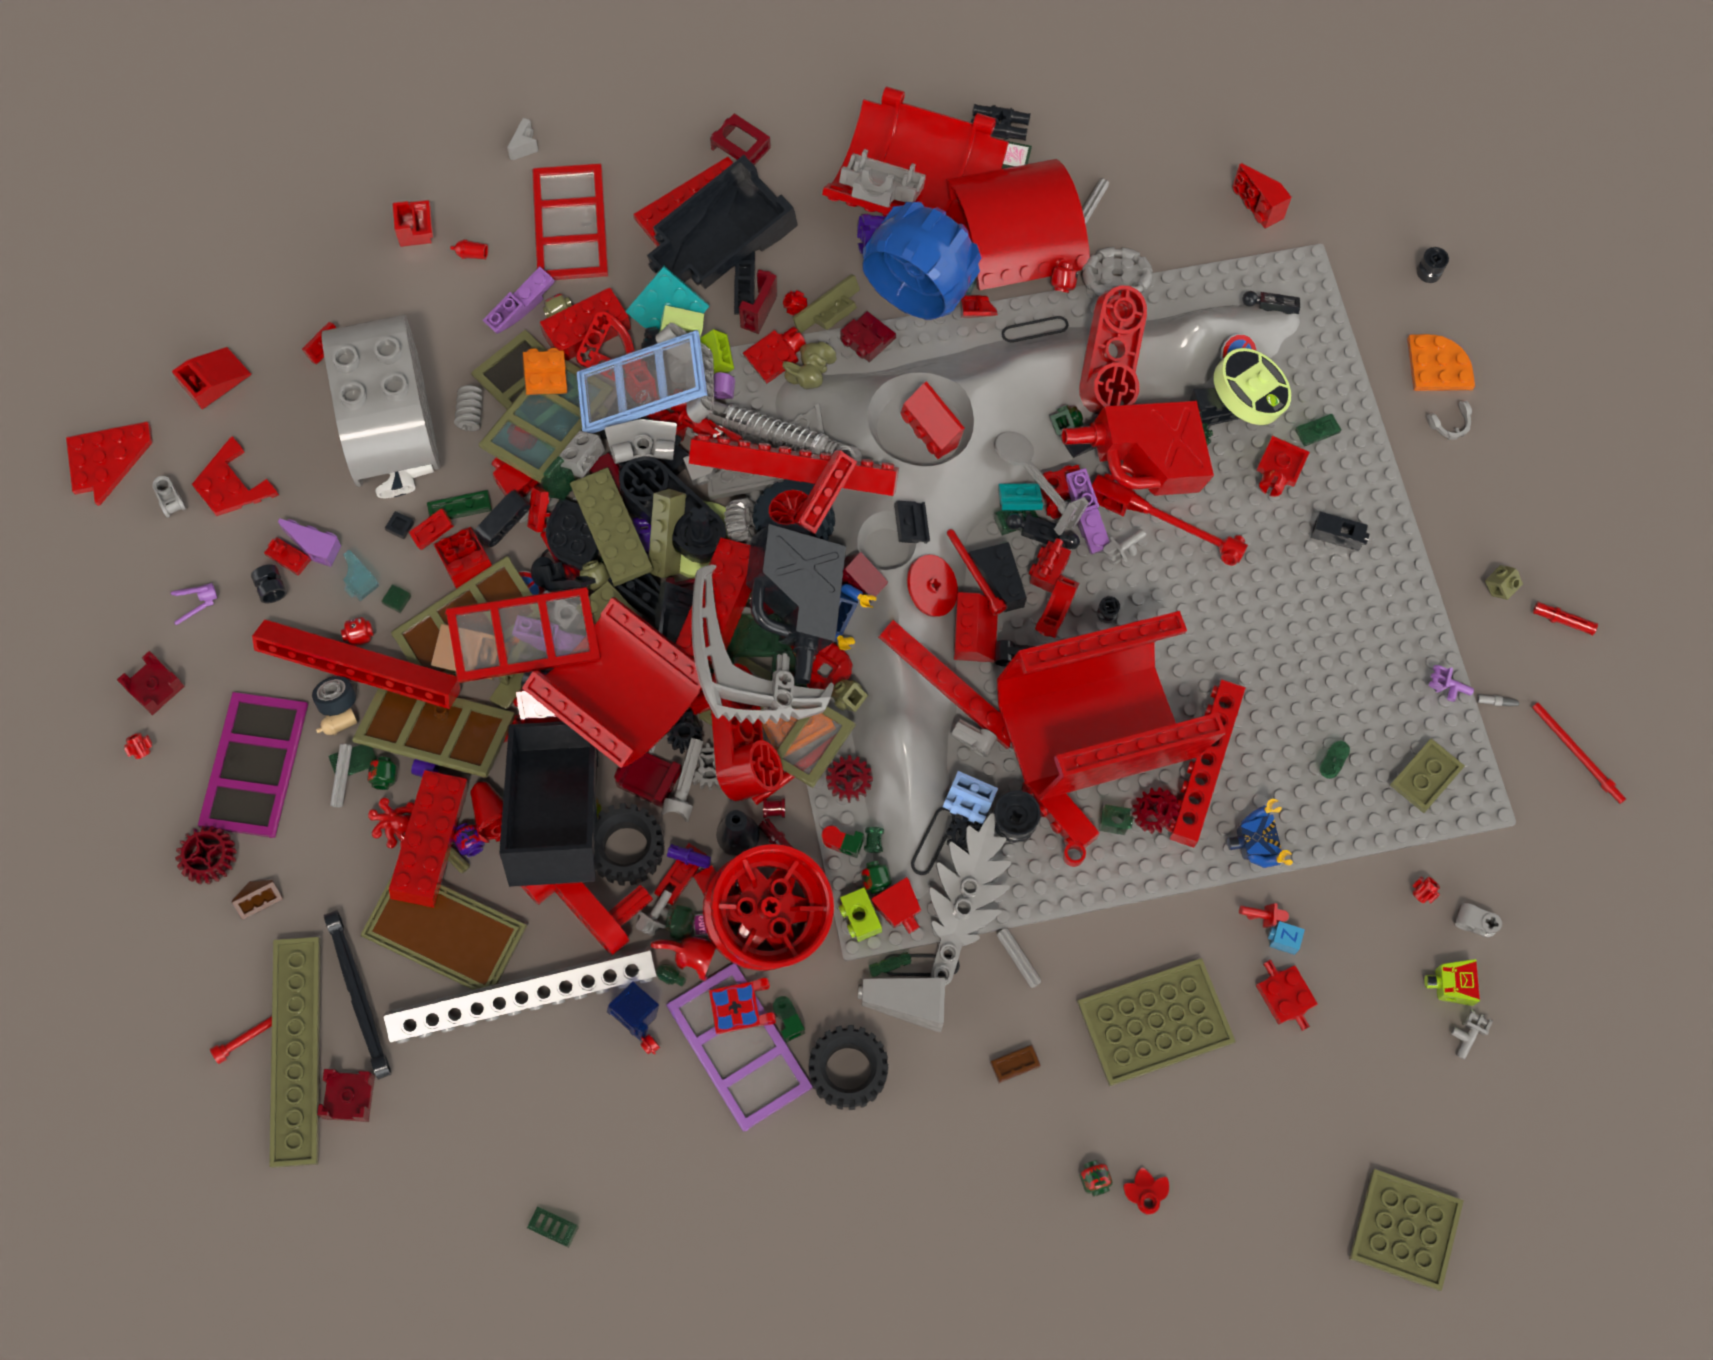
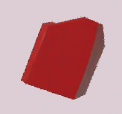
M965 295L960 300L961 318L998 316L997 309L989 301L988 296Z

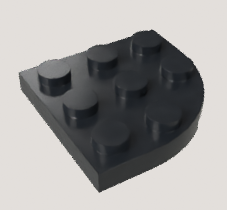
M560 497L548 519L546 538L550 550L560 562L581 571L585 563L595 560L599 550L579 504Z

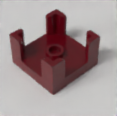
M148 651L142 656L146 664L131 678L126 673H123L117 681L153 716L185 686L154 654Z
M324 1069L323 1081L326 1083L323 1105L319 1104L317 1115L327 1120L369 1122L375 1076L368 1071H359V1074L339 1073L334 1069Z

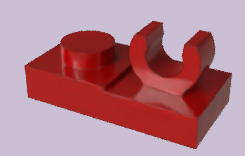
M328 322L302 348L313 364L317 365L324 358L322 331L335 329V325L331 322Z
M532 487L531 507L527 527L535 532H543V528H546L547 522H544L546 517H550L551 514L547 512L549 492L540 487Z
M441 508L409 531V534L418 549L423 550L453 528L454 525L445 510Z
M278 537L275 540L272 539L264 552L267 557L297 576L302 573L311 561L309 556Z

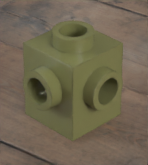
M1503 565L1496 568L1485 580L1491 596L1506 600L1523 585L1518 570Z
M842 679L834 686L831 697L835 700V706L842 711L847 709L856 712L868 695L855 680L848 681Z

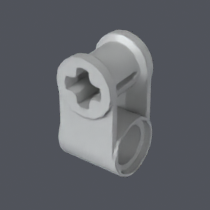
M166 476L155 478L152 486L166 518L176 511L186 510L185 504L171 480ZM168 486L166 490L161 491L163 487Z
M1462 903L1455 925L1460 929L1488 938L1495 935L1501 929L1502 921L1496 914L1480 909L1472 904Z

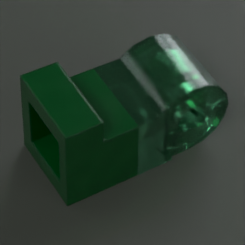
M786 996L776 998L773 1002V1011L775 1016L781 1019L785 1028L781 1030L784 1042L787 1043L804 1035V1026L791 1000Z

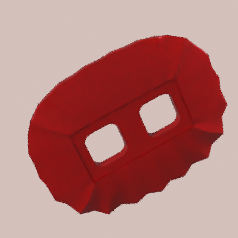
M832 643L815 655L816 659L812 666L811 682L809 684H795L798 687L826 689L830 683H833L835 686L842 679L848 680L850 678L853 664L847 653ZM788 645L784 653L790 657L789 672L794 677L796 653L793 652L794 647ZM823 664L833 668V671L827 678L817 673Z

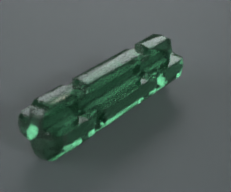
M904 952L898 957L895 955L881 960L879 964L877 962L870 964L869 971L871 976L875 977L880 975L881 972L886 973L900 968L901 965L911 964L912 959L909 952Z

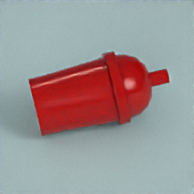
M463 239L458 241L455 246H450V249L455 250L456 255L462 259L486 260L488 256V245Z

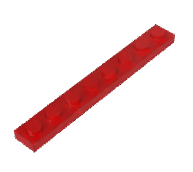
M892 620L878 638L980 727L994 733L997 736V741L1006 749L1010 748L1011 740L1001 713L899 624Z

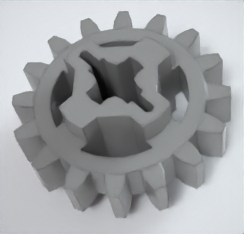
M707 743L706 748H701L697 762L700 768L697 773L695 771L692 782L693 785L700 783V789L707 785L709 790H712V785H716L717 788H720L716 775L714 747L710 748V744ZM705 765H708V766L713 765V768H710V767L705 768Z

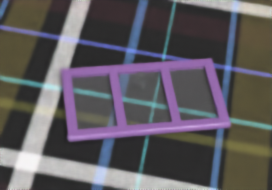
M733 963L707 979L706 982H702L669 1002L666 1006L744 1132L813 1087L774 1024L716 1034L709 990L747 983L737 965ZM756 997L759 1016L766 1014Z

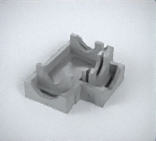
M866 149L862 152V156L853 153L848 166H843L841 169L839 183L853 187L852 197L888 208L893 200L915 202L924 188L926 175L914 172L916 164H911L910 170L868 158V150Z

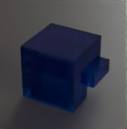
M632 982L610 1002L607 1013L628 1029L632 1036L641 1041V1037L647 1035L648 1026L657 1017L659 1004L635 982Z

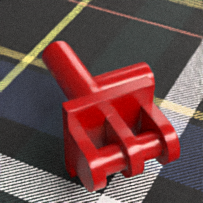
M1277 903L1266 905L1264 910L1247 906H1240L1239 914L1247 915L1249 920L1264 919L1263 928L1275 926L1279 921L1284 922L1289 918L1287 911L1277 909Z

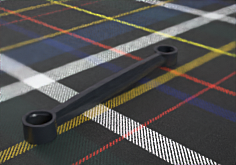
M335 910L324 914V920L329 933L332 935L344 981L352 999L351 1003L371 1056L372 1068L377 1079L380 1080L392 1075L386 1055L383 1053L371 1007L344 933L345 929L339 912Z

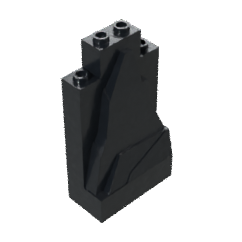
M743 155L653 227L656 234L654 238L660 245L647 255L650 262L648 266L654 273L659 272L665 266L684 283L692 278L697 286L701 284L706 289L751 252L757 250L764 251L796 228L798 224L794 207L782 194L777 197L759 178L756 167Z

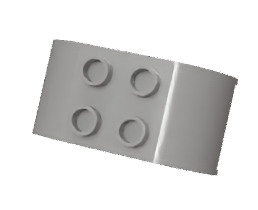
M406 315L322 331V345L337 428L346 462L356 486H363L364 478L430 464L433 465L435 470H440L439 454L422 369Z

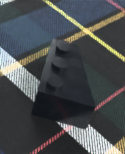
M1215 388L1193 389L1189 401H1197L1203 427L1240 419L1224 405Z
M1009 542L969 551L970 557L996 598L999 597L1006 604L1007 609L1004 612L1024 608L1027 597Z
M650 573L614 587L628 604L655 623L656 604L659 602L660 586ZM609 578L608 582L614 587L611 578Z

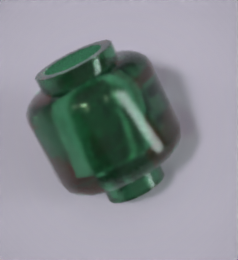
M676 905L675 908L668 911L664 927L670 933V937L682 940L683 937L692 934L696 916L692 913L693 910L691 908Z

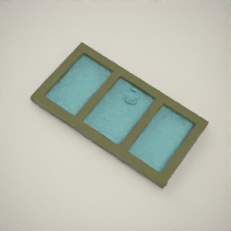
M565 360L567 393L526 395V389H524L478 446L541 483L558 463V456L575 435L582 431L577 371L582 369ZM594 376L588 378L592 419L614 393L613 387Z

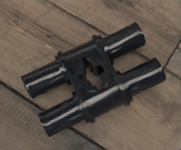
M974 104L973 116L979 113L996 118L995 128L991 136L1005 138L1004 140L1012 138L1026 141L1028 129L1014 127L1011 124L1016 123L1029 126L1031 113L1014 111L1012 108L997 107L996 105L990 107Z

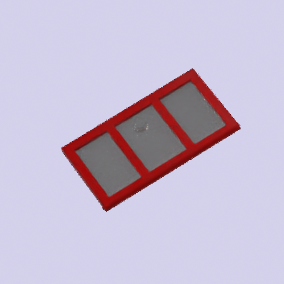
M587 164L533 168L537 269L541 267L554 280L608 277L602 165Z
M587 587L447 608L445 614L448 620L458 683L599 661L600 655Z

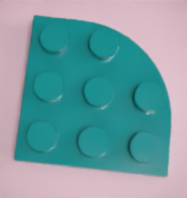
M663 266L625 312L644 328L656 327L660 331L665 305L698 313H704L710 305L669 269Z

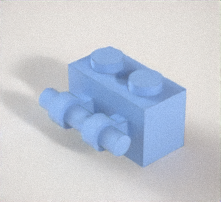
M958 771L943 807L950 810V813L954 815L957 813L967 817L970 822L974 823L976 821L983 824L998 788Z

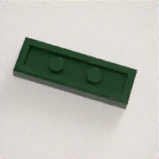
M488 490L427 502L429 517L442 508L450 520L492 511Z

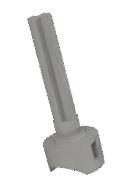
M691 738L676 788L675 798H665L661 815L667 812H676L684 818L685 822H689L693 806L689 805L686 799L703 741Z

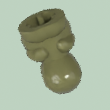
M821 341L818 343H808L800 348L803 366L792 362H783V368L786 370L784 376L789 383L799 384L804 389H814L822 385V374L827 371L826 364L835 363L837 358L834 349Z

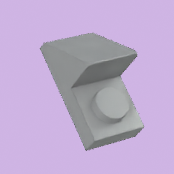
M522 119L507 147L511 160L538 152L537 141L532 139L533 129L529 119Z

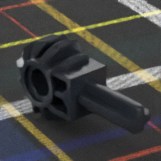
M690 707L667 733V736H669L667 738L668 744H672L674 751L679 749L681 754L688 750L691 738L703 741V736L701 735L703 733L702 728L698 727L696 720L694 721L693 711H690ZM682 734H689L688 737H680Z

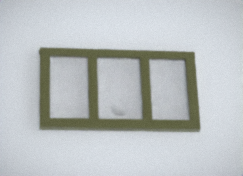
M741 656L736 664H742L747 667L753 676L772 681L771 672L746 657ZM760 706L761 711L768 710V707ZM827 706L823 713L800 720L791 716L788 722L779 718L776 724L768 719L765 724L762 723L763 740L775 748L781 759L784 771L813 788L856 724ZM711 710L701 713L699 718L712 726Z

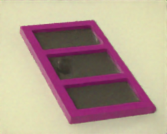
M232 692L198 821L199 828L206 826L209 829L210 826H214L216 830L221 828L223 831L269 838L276 837L308 703Z

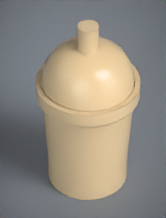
M349 708L339 715H327L321 721V727L316 729L317 733L323 731L326 735H337L338 732L357 724L352 709Z

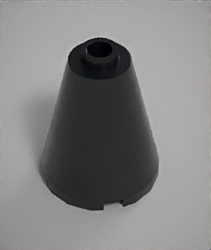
M739 810L729 812L720 822L716 832L720 848L729 855L737 856L746 850L756 847L760 836L757 823Z

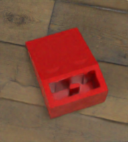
M1243 163L1239 164L1232 187L1234 192L1244 201L1246 208L1250 209L1255 215L1256 221L1261 223L1266 229L1283 220L1292 198L1280 182Z
M228 347L188 359L172 371L177 382L202 410L251 375Z
M471 527L460 530L458 533L433 544L456 589L492 566Z

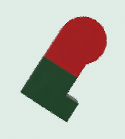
M827 826L822 831L823 844L827 848L858 858L865 840L864 833L855 831L854 836L840 832L835 826Z

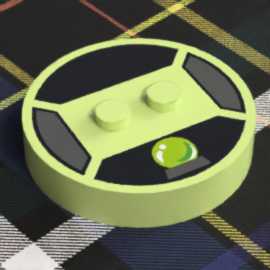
M1247 348L1235 349L1229 352L1215 368L1214 385L1217 394L1224 405L1240 419L1256 425H1267L1277 420L1288 409L1291 402V389L1288 380L1282 370L1264 354Z

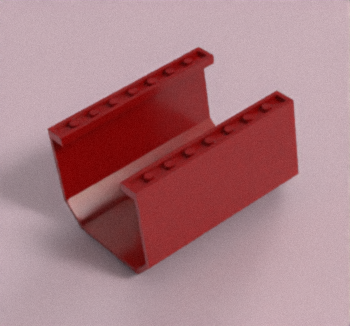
M1180 611L1020 650L997 678L998 706L1026 786L1039 800L1197 758L1226 733L1218 712L1176 723L1155 668V642L1187 632Z

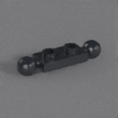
M1016 513L1010 514L1006 519L1008 528L1012 530L1021 528V536L1048 544L1049 541L1054 543L1055 539L1058 538L1070 550L1076 549L1080 545V538L1074 533L1065 535L1064 530L1061 535H1058L1054 530L1056 527L1054 523L1030 515H1026L1024 520H1022V517Z

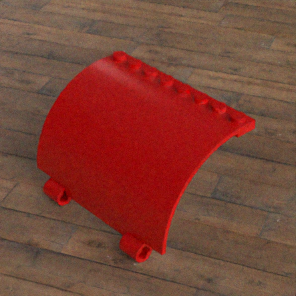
M887 86L882 95V104L863 99L859 119L847 155L833 182L828 183L823 188L822 195L827 196L831 201H844L848 206L864 207V210L868 212L877 211L883 213L882 215L887 217L893 207L904 206L906 202L893 200L888 208L852 197L853 187L839 183L841 169L843 166H848L851 155L854 153L862 156V152L866 149L868 150L867 157L908 170H910L911 164H916L914 172L924 174L926 178L924 188L915 202H922L924 207L932 209L938 207L946 211L948 217L958 224H963L968 230V236L971 239L959 200H950L948 197L946 179L1002 169L1009 142L991 137L995 128L996 118L977 113L973 123L903 103L905 92Z

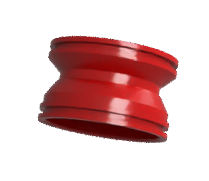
M777 844L751 848L725 863L711 879L703 900L704 926L710 941L715 945L718 952L727 960L740 967L757 971L791 966L809 957L825 940L834 915L832 889L820 866L805 853L789 846ZM773 867L776 870L767 879L757 868ZM737 879L741 894L727 897L731 886ZM795 880L802 888L805 898L792 895ZM776 883L784 887L782 895L775 893L774 886ZM742 902L749 903L751 909L748 914L740 910ZM769 905L770 909L766 912L765 907ZM728 921L741 923L736 936L731 930ZM805 921L802 931L794 940L791 924ZM779 922L783 925V932L781 934L774 932V923ZM766 939L774 951L756 950V948Z

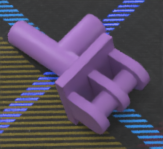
M1440 665L1433 666L1434 673L1431 674L1432 681L1429 682V687L1436 689L1435 692L1439 693L1450 687L1447 700L1451 702L1456 701L1458 691L1469 696L1473 694L1474 688L1451 679L1453 668L1447 669Z

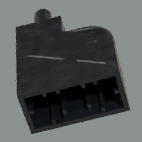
M768 524L754 535L751 540L746 585L752 590L751 614L755 622L762 629L779 635L778 643L794 647L793 652L796 653L794 682L809 684L811 682L814 656L835 642L846 546ZM763 603L768 605L781 618V622L772 620L765 614Z

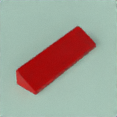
M835 450L794 519V523L815 534L857 461L841 450Z

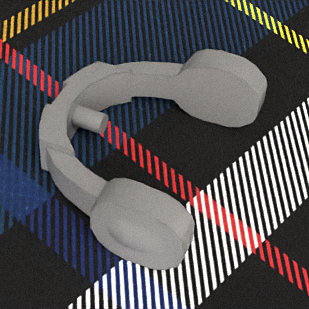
M1467 400L1459 402V409L1466 422L1464 430L1461 432L1459 428H1455L1456 433L1446 431L1441 426V422L1434 412L1427 415V422L1433 430L1436 429L1441 435L1447 437L1448 440H1456L1469 432L1472 409Z

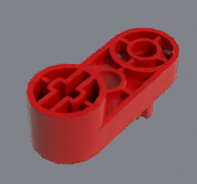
M1120 285L1105 291L1098 298L1095 305L1079 385V396L1082 404L1090 412L1097 415L1100 414L1104 406L1133 405L1139 395V380L1136 375V369L1147 318V304L1143 295L1131 286ZM1110 343L1117 347L1118 354L1116 358L1112 357L1109 353Z
M733 664L742 671L750 675H753L749 671V669L743 666L742 664ZM713 673L711 677L712 682L716 683L715 674ZM699 693L690 708H692L695 715L711 710L716 775L725 795L733 801H743L775 791L780 787L783 780L781 759L775 748L763 740L762 722L757 719L752 724L745 718L740 723L735 716L728 721L724 715L717 719L704 693ZM721 698L722 706L742 710H761L760 706Z
M582 882L521 886L537 905H540L555 892L612 956L630 941L621 926L653 900L649 892L642 885H639L610 911H607Z

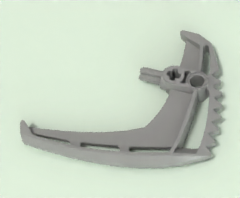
M716 565L704 566L697 570L692 603V645L699 682L715 717L719 719L724 715L730 721L735 716L740 723L747 718L752 724L757 719L763 724L770 719L777 724L779 718L788 722L791 716L800 720L823 713L831 698L834 684L830 683L826 689L794 686V677L789 672L790 657L786 653L777 655L776 671L772 674V681L750 675L731 663L720 634L715 609L712 573ZM705 581V608H702L703 586ZM702 618H706L709 647L706 648ZM708 656H710L712 660L716 683L712 682L707 659ZM721 698L744 704L768 707V710H742L722 706Z

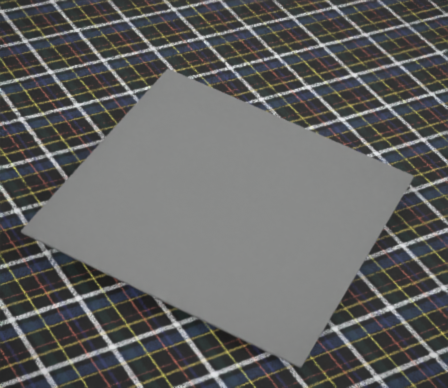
M1323 244L1152 273L1153 279L1150 286L1145 292L1141 293L1147 304V318L1136 369V375L1139 380V395L1133 405L1187 402L1191 398L1193 389L1215 388L1214 371L1221 361V348L1229 336L1234 334L1250 336L1256 343L1257 351L1270 358L1282 370L1291 389V402L1288 409L1277 420L1267 425H1256L1238 419L1203 427L1214 476L1199 493L1154 496L1148 489H1133L1153 507L1222 540L1228 536H1242L1248 547L1240 563H1236L1234 566L1225 564L1221 560L1222 555H1220L1218 546L1150 514L1127 510L1123 517L1099 505L1098 510L1110 542V537H1113L1120 544L1141 529L1144 530L1147 536L1134 544L1138 551L1136 555L1131 556L1126 549L1123 552L1128 561L1122 560L1112 565L1104 551L1090 555L1084 537L1082 538L1078 523L1073 530H1070L1068 527L1065 528V535L1074 533L1079 536L1080 545L1076 549L1070 550V559L1062 576L1080 584L1055 639L1046 637L1035 629L1052 593L1030 584L1031 576L1028 575L1033 563L1037 564L1039 561L1037 556L1041 547H1046L1047 544L1021 536L1022 529L1012 530L1008 528L1006 519L1010 514L1016 513L1022 517V520H1024L1026 515H1030L1057 525L1060 518L1052 519L1051 516L1047 515V506L1043 497L1042 510H1001L1002 505L1000 504L998 493L999 484H1032L1037 482L1023 465H1013L1004 461L995 450V441L1004 432H1015L1027 438L1034 448L1031 462L1041 474L1048 471L1055 472L1068 465H1079L1080 470L1086 468L1091 484H1093L1098 474L1102 476L1104 474H1111L1108 461L1100 462L1097 448L1073 458L1062 442V434L1057 435L1050 416L1058 413L1057 409L1066 405L1069 408L1076 406L1081 411L1084 425L1080 427L1089 426L1098 416L1090 412L1082 404L1079 396V385L1094 309L1099 296L1094 294L1093 290H1089L1086 285L1076 286L1069 293L1053 290L991 301L998 313V316L961 318L960 307H956L951 314L932 320H924L912 315L882 320L883 324L896 333V339L870 363L864 358H860L853 349L843 345L840 340V331L844 327L802 334L806 344L821 341L830 345L836 352L837 360L833 364H826L827 371L822 374V385L814 389H804L799 384L789 383L784 376L786 371L766 384L743 355V352L755 343L730 347L734 370L727 374L735 379L733 399H725L726 405H737L740 409L745 408L747 411L758 412L761 416L766 415L768 418L780 419L782 423H789L794 421L800 414L804 415L813 409L815 404H820L824 434L829 439L858 448L862 455L861 460L869 459L874 461V464L882 465L883 462L892 463L894 467L899 468L897 488L894 496L842 488L832 504L836 520L833 527L834 531L831 536H828L829 542L846 546L845 557L862 552L888 581V584L876 596L877 600L869 601L873 608L862 607L860 600L858 601V605L842 635L843 637H853L855 640V644L849 645L851 649L843 650L850 657L853 664L852 673L848 681L855 680L858 682L868 697L856 712L847 709L842 711L835 706V700L832 697L830 698L827 706L853 721L856 726L813 788L807 785L824 871L833 893L834 918L842 956L845 961L940 943L941 939L934 932L931 922L935 921L940 925L942 924L934 910L929 889L931 887L950 900L942 886L936 865L940 862L958 876L952 862L949 846L946 844L947 840L951 838L947 837L928 874H916L911 867V862L935 812L943 807L958 771L998 788L985 820L991 813H994L996 803L1002 795L1009 791H1023L1024 778L1015 752H1010V748L1006 749L996 740L988 756L982 757L973 752L970 746L951 737L960 719L980 730L983 728L878 638L889 623L894 620L1000 712L997 678L1006 667L996 665L993 662L954 660L956 604L948 614L940 617H931L922 613L915 606L908 591L907 577L910 566L917 558L930 554L939 556L952 568L957 580L958 592L979 593L985 596L947 536L949 529L955 531L968 553L969 551L1006 542L1010 544L1027 599L1024 608L1008 612L1003 611L998 615L997 641L1010 640L1016 645L1040 646L1180 611L1187 632L1155 642V668L1175 722L1180 723L1204 716L1208 704L1212 705L1214 699L1210 697L1214 685H1219L1221 679L1246 687L1202 831L1194 848L1170 840L1171 832L1165 827L1162 828V833L1160 834L1157 830L1153 834H1150L1148 830L1144 832L1140 826L1138 827L1134 821L1135 818L1132 816V813L1135 812L1132 806L1139 803L1136 798L1144 797L1143 791L1147 794L1150 793V788H1153L1155 792L1159 787L1163 791L1168 789L1171 794H1174L1177 801L1178 799L1182 800L1184 793H1181L1180 790L1184 780L1188 781L1190 774L1186 773L1190 761L1194 762V759L1066 793L1100 832L1098 838L1085 848L1086 857L1083 863L1077 867H1071L1064 862L1065 839L1060 833L1056 834L1052 830L1050 822L1046 817L1040 816L1037 828L1030 838L1016 843L1005 841L1000 850L988 860L1011 861L1012 864L998 877L984 885H1009L1010 888L994 901L976 909H999L1001 914L982 928L969 933V935H979L999 931L1004 928L1009 929L1512 827L1516 824V819L1474 693L1469 696L1458 691L1456 701L1451 702L1447 700L1450 687L1439 693L1435 692L1436 689L1429 687V682L1432 681L1431 674L1434 673V665H1440L1447 669L1453 668L1451 679L1470 687L1471 684ZM1247 291H1254L1258 296H1260L1261 292L1300 297L1299 314L1265 311L1259 309V304L1251 307L1246 306L1242 301V297ZM1054 316H1062L1069 323L1068 329L1058 334L1014 343L1006 342L1002 337V330L1010 325ZM1054 319L1010 328L1004 334L1007 339L1014 340L1062 330L1065 328L1066 323L1062 319ZM1110 343L1109 353L1112 357L1116 358L1118 354L1117 347ZM799 351L796 354L799 360L796 364L799 366H803V363L801 361V353ZM926 381L965 428L958 447L940 459H937L934 454L932 455L927 450L926 444L922 439L917 438L913 428L909 423H905L901 416L903 404ZM744 432L739 434L743 436L744 440H748L752 444H759L761 442L759 437L753 439L752 435L746 436ZM1272 436L1310 452L1295 486L1286 485L1282 494L1277 497L1269 496L1273 489L1271 487L1268 488L1266 494L1260 490L1259 483L1263 475L1256 471ZM848 451L846 454L851 457V453ZM764 490L745 493V497L751 500L753 504H757L756 501L760 495L763 496ZM1071 499L1065 500V502L1071 503ZM896 501L925 502L930 541L927 544H924V542H899L894 508ZM1321 511L1367 524V533H1370L1366 545H1362L1359 551L1313 539L1311 535L1315 519ZM1107 596L1115 597L1120 603L1119 613L1116 620L1112 623H1103L1097 617L1099 604ZM775 613L771 614V619L776 621L779 616ZM775 635L778 653L782 655L788 645L778 643L779 637ZM823 664L817 673L827 678L833 671V668ZM1219 702L1221 707L1228 708L1226 703ZM832 721L836 730L800 749L801 760L835 736L842 726ZM1432 738L1465 765V767L1427 811L1423 813L1392 788L1390 784ZM848 755H851L852 760H855L857 756L860 757V763L866 761V768H871L872 773L870 776H873V782H869L871 790L865 789L867 796L859 795V801L852 798L851 803H848L845 797L842 801H839V795L833 797V789L828 790L827 787L831 782L826 781V776L830 775L827 769L834 768L832 762L840 763L841 756L844 760H847ZM1201 759L1204 765H1211L1209 760ZM817 762L810 766L808 769H806L804 772L809 775L815 767V765L817 764ZM854 767L857 772H861L858 768ZM848 776L847 782H851L852 776ZM1195 778L1196 783L1199 785L1205 784L1201 778ZM838 786L841 790L845 791L842 786ZM1189 798L1192 804H1199L1196 798ZM1270 799H1276L1279 801L1273 803V810L1277 807H1282L1279 813L1270 812V815H1274L1281 849L1292 853V855H1287L1285 860L1290 859L1293 863L1285 865L1281 862L1277 866L1262 868L1251 863L1249 860L1243 859L1241 849L1229 850L1227 838L1237 836V829L1241 825V821L1252 811L1264 805L1267 806V802ZM946 810L939 812L915 860L914 865L917 871L925 872L929 868L952 821L950 812ZM956 813L955 818L957 817L962 820L963 816ZM1012 815L1011 820H1015L1018 823L1020 817L1016 818L1015 815ZM1183 817L1185 823H1193L1191 818ZM835 826L840 832L854 836L855 831L864 833L865 840L858 858L827 848L822 840L824 828ZM958 830L955 834L956 841L961 837ZM994 830V837H1000ZM1070 849L1068 851V856L1071 859L1078 860L1081 858L1078 850ZM878 860L879 864H886L888 866L892 880L888 888L908 877L921 908V912L914 916L920 928L911 934H908L903 924L894 929L873 906L882 926V933L858 942L856 936L851 938L847 925L850 924L848 918H843L838 907L841 905L840 897L864 888L860 872L867 868L866 863ZM866 891L870 901L881 893L871 894V891ZM861 911L853 915V918L856 920H862L865 917V913Z

